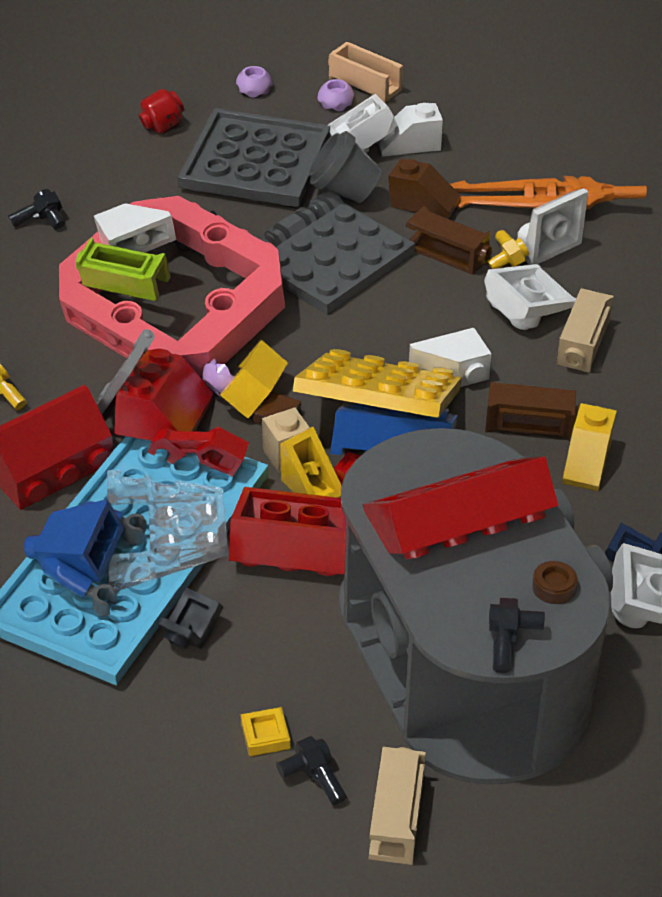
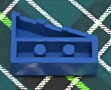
M346 401L336 410L330 454L342 455L343 448L365 450L366 452L387 439L417 430L456 429L458 415L449 414V409L446 408L440 417L436 418Z

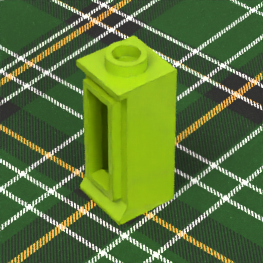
M90 238L85 248L78 253L76 258V269L79 271L82 285L157 302L160 296L155 278L168 282L170 279L165 253L154 255L96 243L93 238Z

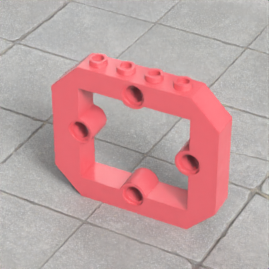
M180 196L134 201L131 205L169 211L172 216L177 241L204 255L209 265L226 267L246 279L234 290L219 288L210 292L205 299L207 315L177 341L146 323L141 306L136 302L122 301L114 304L99 295L102 291L101 289L82 285L79 271L76 269V258L78 253L85 248L89 241L88 239L59 264V300L65 320L70 325L125 358L133 350V345L142 331L149 329L154 333L155 338L148 350L161 348L170 351L171 354L182 355L201 377L206 363L209 364L215 359L217 364H226L285 308L278 249L273 244L254 237L247 230L230 224L221 216L214 215L201 208L197 203L190 202ZM98 232L95 233L91 238L94 239V242L102 244ZM142 353L141 357L139 358L136 364H138L144 353Z

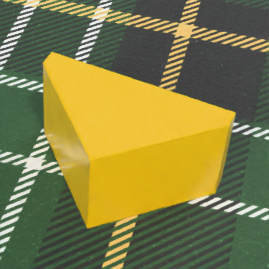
M310 427L280 443L281 481L294 493L337 498L341 496L342 485L314 427Z

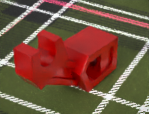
M219 426L208 432L172 431L169 428L157 431L147 452L155 456L158 449H165L169 452L167 462L171 464L186 456L187 453H196L201 464L233 477L244 460L249 442Z

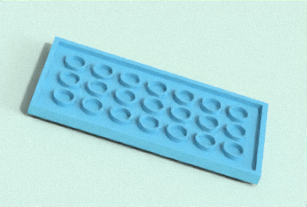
M125 436L67 507L79 506L88 501L109 500L113 509L122 512V517L127 518L131 514H141L147 522L144 540L140 545H132L126 542L123 530L101 581L92 583L95 587L108 584L115 588L117 593L116 604L108 600H102L109 604L110 615L100 616L96 614L93 610L92 598L87 595L82 598L61 586L44 574L37 559L26 557L0 589V638L117 686L159 628L157 623L160 617H167L180 599L185 588L190 585L229 531L231 517L243 488H260L268 477V465L244 457L243 462L232 477L201 464L196 453H187L186 456L171 464L167 462L169 456L167 450L158 449L154 456L147 452L151 443L150 440Z

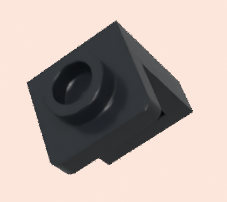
M186 587L169 620L160 617L157 624L167 633L165 639L183 649H186L188 644L202 650L224 607L221 603Z

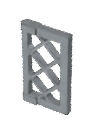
M145 329L142 331L133 345V350L112 381L106 384L97 398L99 400L97 406L101 414L112 402L142 353L145 354L153 342L155 335L151 330Z

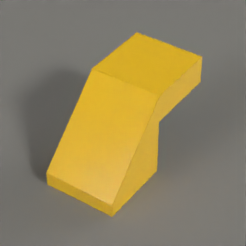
M260 340L238 366L241 370L220 393V396L248 419L272 391L288 362L265 342Z

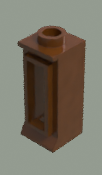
M422 206L406 222V228L414 231L417 230L409 240L415 243V252L472 275L482 264L486 265L491 257L490 231L483 233L429 212L425 206Z
M490 382L485 432L504 430L568 437V441H571L573 426L580 405H576V390Z

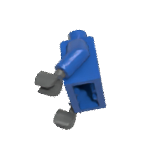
M109 500L88 501L79 506L54 511L50 514L41 534L28 536L25 539L24 551L29 559L38 560L47 577L82 598L85 595L93 599L94 612L100 616L110 615V606L106 601L102 600H108L116 604L117 593L115 588L108 584L95 587L92 583L101 581L123 530L126 542L132 545H140L144 540L147 522L141 514H131L127 518L122 517V512L113 509Z

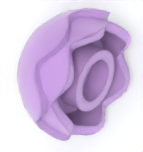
M259 66L246 67L239 73L236 79L239 92L245 93L251 98H255L260 94H268L270 87L273 86L270 74Z
M333 79L321 86L317 99L321 102L324 109L333 108L336 111H343L347 106L352 105L355 96L348 83L343 80Z
M215 359L209 364L206 363L202 372V380L219 396L235 377L230 374L226 365L217 364Z

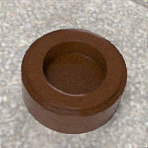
M544 562L534 571L533 592L540 600L546 603H566L576 593L577 574L572 567L563 562Z

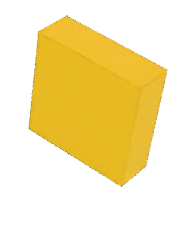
M282 707L240 714L249 757L291 749L290 737Z

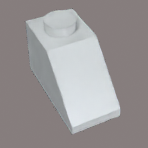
M419 103L417 105L405 106L394 117L397 122V127L394 129L395 134L386 141H377L382 157L441 151L443 119L436 103Z
M122 204L94 215L102 244L145 253L177 240L172 216L169 211Z
M470 328L410 344L409 362L418 364L419 369L432 371L435 367L453 370V376L462 377L460 387L489 380L491 352L475 328Z

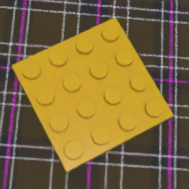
M331 349L330 353H325L296 375L293 385V392L439 418L460 391L462 377L453 376L454 371L446 368L435 367L432 371L419 369V365L412 362L400 361L398 365L384 363L385 359L379 356L365 355L364 359L350 357L351 353L348 351Z

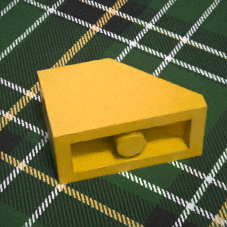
M580 404L572 432L562 484L594 491L599 490L612 443L617 410Z

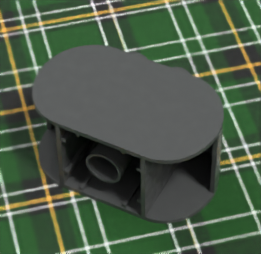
M446 428L424 429L404 433L375 445L361 455L345 475L341 488V506L346 518L345 577L339 592L340 614L407 745L414 751L426 752L425 765L447 777L469 783L506 784L531 779L554 769L564 762L577 749L587 732L609 615V593L613 588L611 566L604 551L598 545L587 547L583 545L574 531V515L570 502L565 493L559 488L554 489L559 506L544 510L546 517L524 524L521 523L520 518L506 522L507 530L490 535H483L482 530L468 534V542L451 547H444L443 542L428 546L429 554L405 560L404 554L388 553L366 516L362 504L512 459L524 458L508 445L479 433ZM548 561H559L574 569L578 580L576 593L571 600L562 604H550L540 600L534 594L532 589L533 575L535 569L540 564ZM500 598L518 599L520 610L545 612L544 630L519 628L516 641L512 643L511 670L506 673H499L493 670V641L497 637V631H489L490 604H499Z

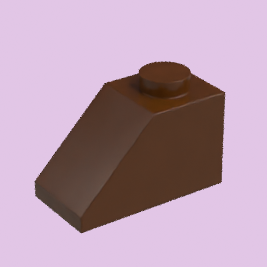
M400 159L388 175L390 203L393 208L417 212L422 206H425L429 212L450 218L461 201V195L429 163L418 162L414 159Z

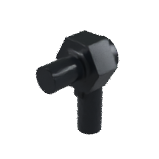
M49 189L39 191L33 198V204L27 205L8 215L14 227L31 217L48 218L54 229H59L65 225V221L59 213L63 208L61 201L55 191L51 192Z
M500 598L499 604H490L489 631H497V637L493 641L494 671L506 673L511 670L512 643L516 641L517 630L519 628L544 630L545 612L520 610L518 599Z
M312 736L296 742V754L276 762L278 772L282 778L303 770L309 778L319 781L332 805H337L347 798L334 772L327 766L328 763L332 762V756L328 745L322 738L315 740Z

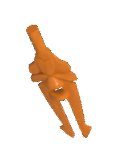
M563 176L564 182L556 178H541L469 184L462 180L450 184L457 192L524 191V196H461L458 208H463L468 204L537 208L565 194L583 188L588 191L586 210L591 209L595 204L612 201L613 199H645L647 196V186H614L596 182L591 177L581 176L578 179L573 176Z

